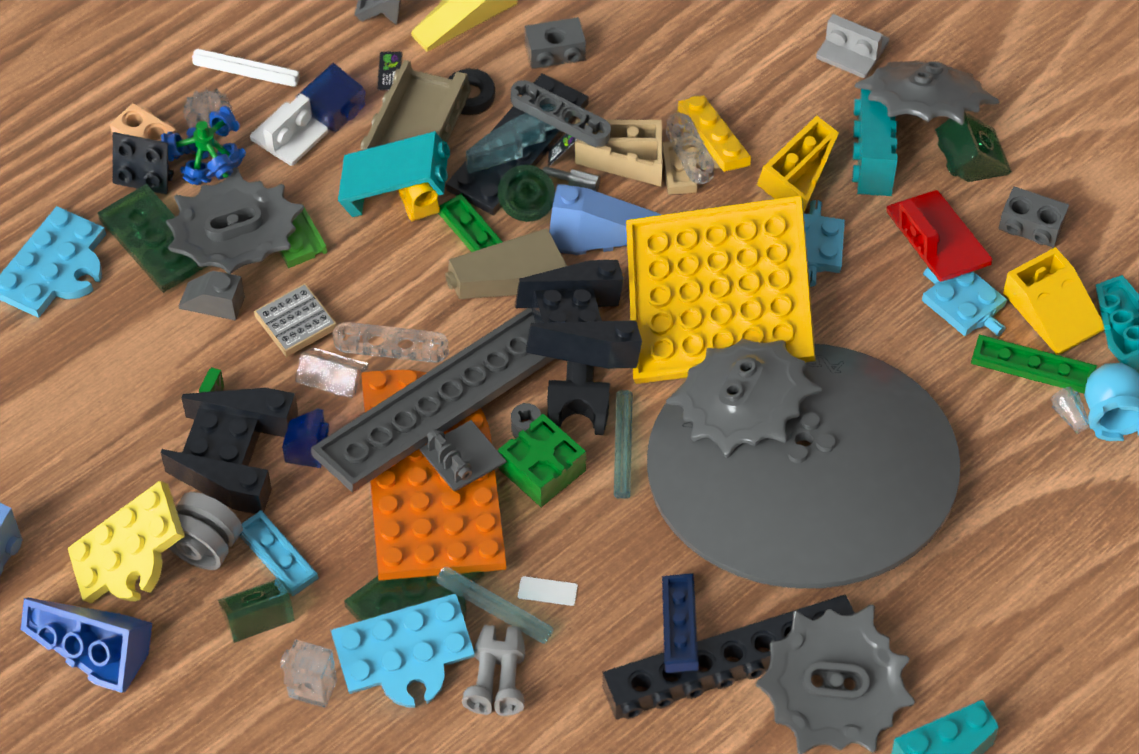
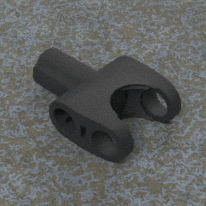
M567 361L566 381L549 380L548 418L558 427H561L562 422L567 417L575 414L584 415L593 423L595 435H604L609 415L610 383L593 382L594 366Z

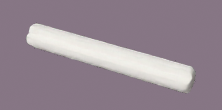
M196 49L192 57L194 65L293 87L297 86L300 77L297 70L202 49Z

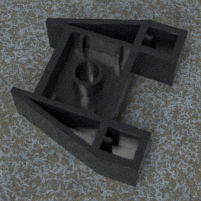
M588 260L520 278L515 308H532L535 323H530L526 353L606 369L637 368L642 339L636 320L602 321L598 308L619 306L624 282L619 261Z
M253 388L182 394L181 399L186 418L194 419L182 453L166 449L161 450L160 453L165 472L233 510L257 514L262 510L264 513L272 491L269 472L265 469L250 467L249 463L260 433L290 438L298 416L295 393L270 388Z

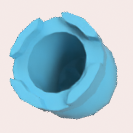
M1105 363L1091 373L1085 387L1084 396L1090 410L1088 415L1090 429L1095 431L1097 438L1106 441H1124L1123 435L1132 434L1136 431L1139 436V373L1136 369L1123 363Z

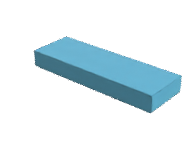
M262 510L242 523L243 531L239 536L292 596H295L318 580V573Z

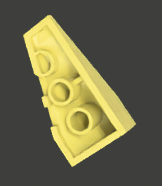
M442 0L411 31V35L428 52L516 5L517 0Z

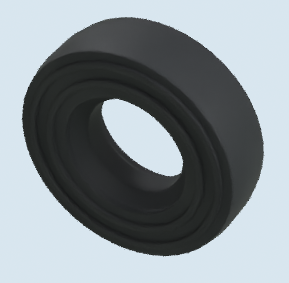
M467 68L459 70L458 72L467 74L470 85L477 86L481 90L478 96L467 99L461 114L476 115L489 109L495 99V85L492 78L486 72L479 69ZM453 73L448 79L453 80L455 73Z

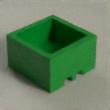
M544 414L530 423V428L526 431H520L515 440L510 439L498 449V452L506 460V463L500 466L499 470L540 507H543L586 471V451Z

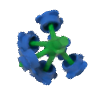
M222 106L218 112L212 111L210 113L209 124L211 128L208 127L205 121H199L196 124V128H189L186 132L187 139L183 140L179 133H173L172 131L167 132V135L166 133L161 135V142L168 143V161L171 162L174 158L179 159L184 153L196 155L195 160L186 162V166L180 168V172L184 174L183 179L190 184L201 185L203 182L209 183L212 177L215 176L218 180L227 178L233 173L232 169L238 167L246 155V151L243 148L238 149L234 143L221 145L215 140L214 133L226 137L229 135V132H236L240 129L239 122L227 106ZM210 153L213 159L208 164L202 162Z

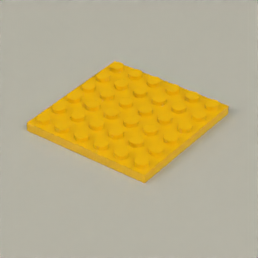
M802 196L626 220L630 321L636 320L642 339L637 368H633L635 384L687 378L688 370L705 359L707 348L731 347L741 339L761 343L783 340L786 342L787 351L792 356L805 362L816 361Z

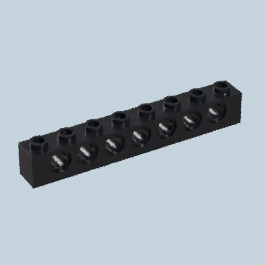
M846 594L797 609L804 616L812 620L821 617L828 609H832L841 615L854 614ZM794 611L697 641L699 667L708 668L709 670L706 672L694 670L666 673L664 652L602 672V688L615 720L624 717L626 719L635 718L643 711L655 707L657 709L668 707L673 701L683 698L693 699L702 695L704 691L714 688L724 689L731 686L735 681L744 678L755 679L762 676L769 669L771 659L770 642L782 640L788 636L792 628ZM765 647L770 651L760 652L757 650V648ZM736 657L739 661L730 662L726 658ZM673 676L678 678L679 680L675 682L667 681L665 678ZM638 686H644L648 690L644 692L636 691L634 688Z

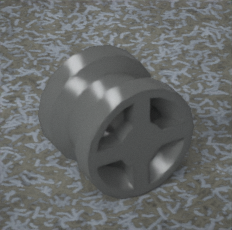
M523 403L513 409L511 412V432L515 438L518 437L520 431H526L530 428V423L541 415L539 408L530 403Z

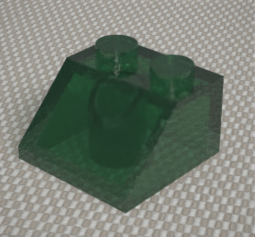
M965 112L963 125L949 118L935 129L939 139L937 144L947 160L946 167L954 177L958 176L967 182L1006 176L1012 172L995 129Z

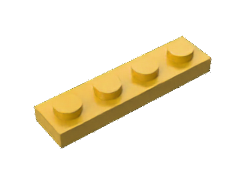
M704 95L678 101V112L724 172L750 166L751 156Z

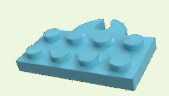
M56 206L0 274V300L39 318L55 297L78 299L90 294L93 291L92 284L88 281H78V278L83 275H90L94 281H101L102 267L93 250L105 237V228Z
M456 593L331 630L349 694L381 685L388 698L394 703L408 708H415V700L407 692V688L411 683L421 682L425 685L424 699L428 704L434 700L442 689L445 679L444 666L475 657Z

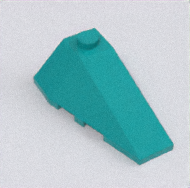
M1120 275L1096 284V292L1109 350L1120 363L1132 367L1139 372V294L1126 278Z

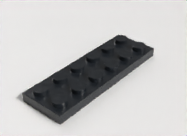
M543 73L533 82L583 109L589 104V96ZM545 103L540 106L542 110L547 112L556 109V107L550 103ZM513 106L448 180L446 191L455 196L462 194L470 204L494 216L564 132ZM568 116L565 120L572 124L577 117Z

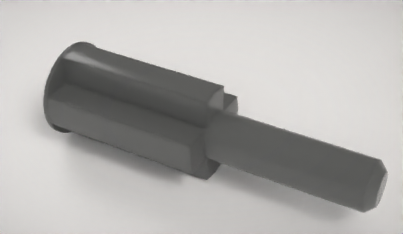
M547 166L542 170L543 175L569 181V186L588 188L596 192L600 187L601 176L575 169H571L570 173Z

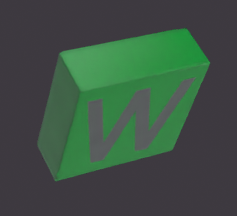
M213 367L208 370L198 390L199 393L223 391L224 382L221 370Z

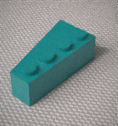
M861 89L860 99H854L853 115L859 116L858 121L854 120L853 137L858 138V143L853 144L852 158L853 160H858V165H853L852 182L857 183V194L892 196L898 161L896 154V116L888 117L887 107L881 102L870 101L868 96L871 91Z

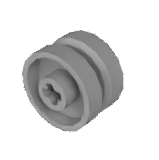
M184 493L176 506V510L185 537L168 549L191 565L201 569L216 570L228 555V547L234 545L243 531L242 523L236 514L216 499L202 493Z

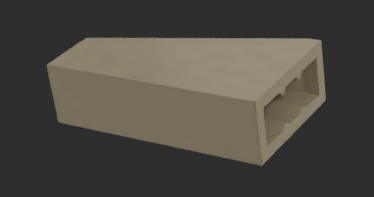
M546 228L449 259L448 272L445 273L449 288L451 290L455 289L459 299L512 296L517 294L520 278L566 267L567 265L550 232Z

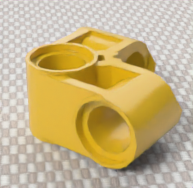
M428 182L398 189L399 196L411 222L440 212L438 194Z

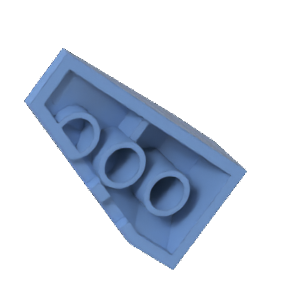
M557 184L549 232L560 253L581 255L586 254V250L603 249V252L613 251V247L627 246L626 220L662 214L588 188Z

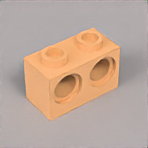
M133 103L110 124L112 133L117 132L161 141V135L164 133L167 135L169 131L177 133L171 123L161 121L148 109H142Z

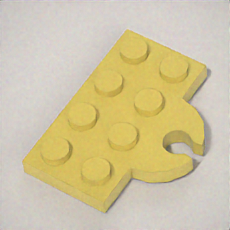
M162 481L157 482L68 547L83 601L92 603L108 591L126 601L141 600L140 593L135 589V583L139 576L141 578L139 584L141 590L151 593L155 588L162 570L161 553L185 537L168 484Z

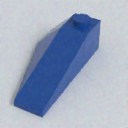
M28 597L24 598L21 630L46 649H54L66 658L65 663L72 668L78 667L89 675L87 679L95 685L123 693L127 691L149 654L152 623L123 614Z

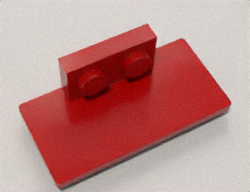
M933 190L886 207L887 214L940 282L992 265V257L938 190Z

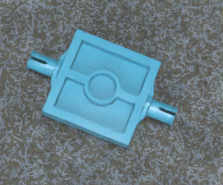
M812 200L810 202V213L804 214L810 287L816 285L817 272L840 273L842 267L845 220L821 216L822 202L819 200L817 205L816 200Z
M927 267L923 275L935 285L923 293L922 301L962 335L967 336L973 330L983 326L990 329L997 337L1005 331L1006 326L997 321L994 315L1005 307L1007 298L972 271L940 282L930 268Z

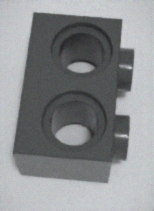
M1013 186L1002 211L998 229L1011 235L1032 240L1040 245L1054 248L1065 223L1069 205Z

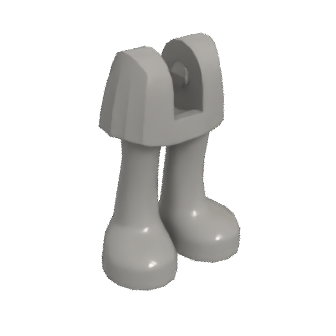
M484 625L474 647L475 658L479 661L476 686L466 688L463 693L462 704L465 708L478 714L488 715L491 713L495 664L501 665L499 690L495 698V711L501 716L517 714L523 710L525 702L522 692L515 688L517 664L524 661L525 646L520 627H508L505 641H496V626Z

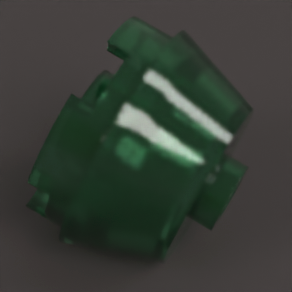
M516 166L507 171L500 180L498 186L500 205L509 216L516 220L524 222L539 220L547 215L553 206L555 198L554 184L549 175L536 166Z

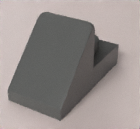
M358 0L354 15L362 22L383 13L396 25L402 0Z

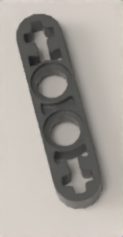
M520 80L512 85L510 99L512 105L517 109L590 146L602 147L609 142L611 126L605 119L532 82ZM545 103L553 104L556 107V109L547 112L542 110L540 106ZM576 116L581 121L577 124H570L566 122L565 118Z

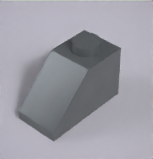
M211 271L189 281L179 303V309L236 321L245 298L241 276Z

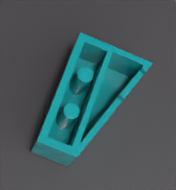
M980 700L896 737L891 754H984L994 744L999 726L983 700Z

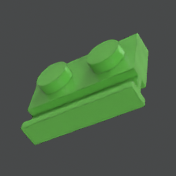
M304 207V210L293 221L296 230L288 238L291 248L279 251L288 268L311 260L319 253H327V246Z

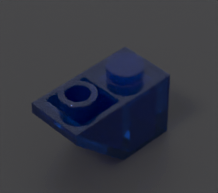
M317 408L290 420L282 445L285 463L315 468L322 467V464L312 456V447L327 438L329 434V423L325 422L323 409Z

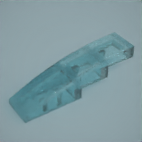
M550 103L540 106L542 110L547 112L556 109ZM527 113L508 121L487 134L466 151L468 174L522 158L523 147L545 141V131L555 127Z

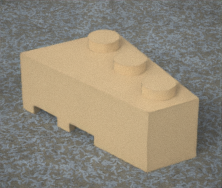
M575 120V124L579 123L581 120ZM606 120L611 126V135L609 142L602 147L590 146L576 138L575 164L661 186L662 120Z

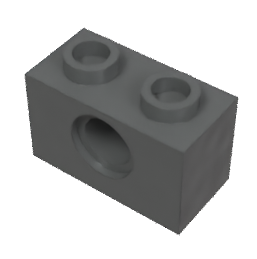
M579 17L524 26L525 47L531 69L586 60V41Z

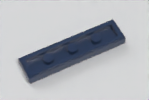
M694 573L662 576L665 671L669 673L699 670Z

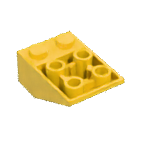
M1056 247L1008 272L1003 294L1056 355H1060L1104 331L1103 321L1075 268Z

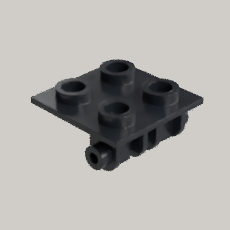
M113 132L112 184L167 195L168 181H172L174 177V170H170L168 166V143Z

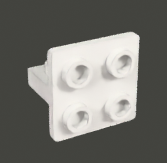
M300 94L291 103L285 102L250 134V139L285 163L293 166L328 134V127L312 118L310 99Z

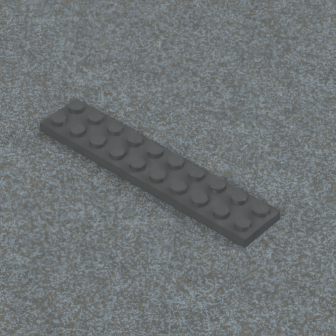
M532 308L522 311L312 447V456L353 493L427 444V434L431 430L437 429L438 431L445 432L554 360L555 358L526 353L530 323H535Z

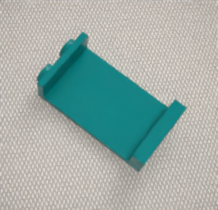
M434 131L344 155L338 202L352 217L363 214L364 198L428 182L438 195H443L445 181L448 179L447 162L450 157V148L447 142L443 141L437 132Z

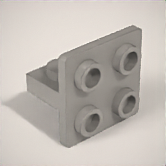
M832 14L827 23L826 40L818 50L816 58L866 78L888 45L889 38L874 30Z

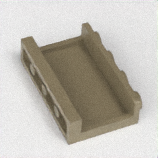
M404 60L400 69L395 71L390 90L384 94L379 113H376L372 119V128L368 136H365L361 142V151L434 131L437 132L443 141L447 142L471 92L467 74L456 71L452 80L415 71L412 69L411 62Z

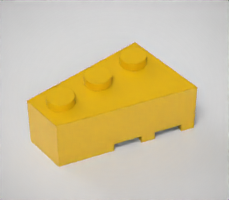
M816 115L763 166L757 186L774 199L802 196L805 212L839 132Z

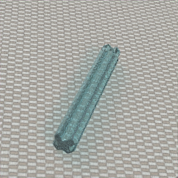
M619 390L616 393L614 496L617 499H628L631 496L633 393L629 390Z
M444 567L437 577L438 584L511 626L520 627L522 632L539 642L546 643L552 635V626L451 568Z

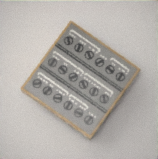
M306 284L295 288L254 311L255 318L285 357L337 330V323Z

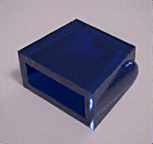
M333 62L296 95V98L300 94L309 98L312 118L336 133L349 120H353L365 106L366 92L363 86Z

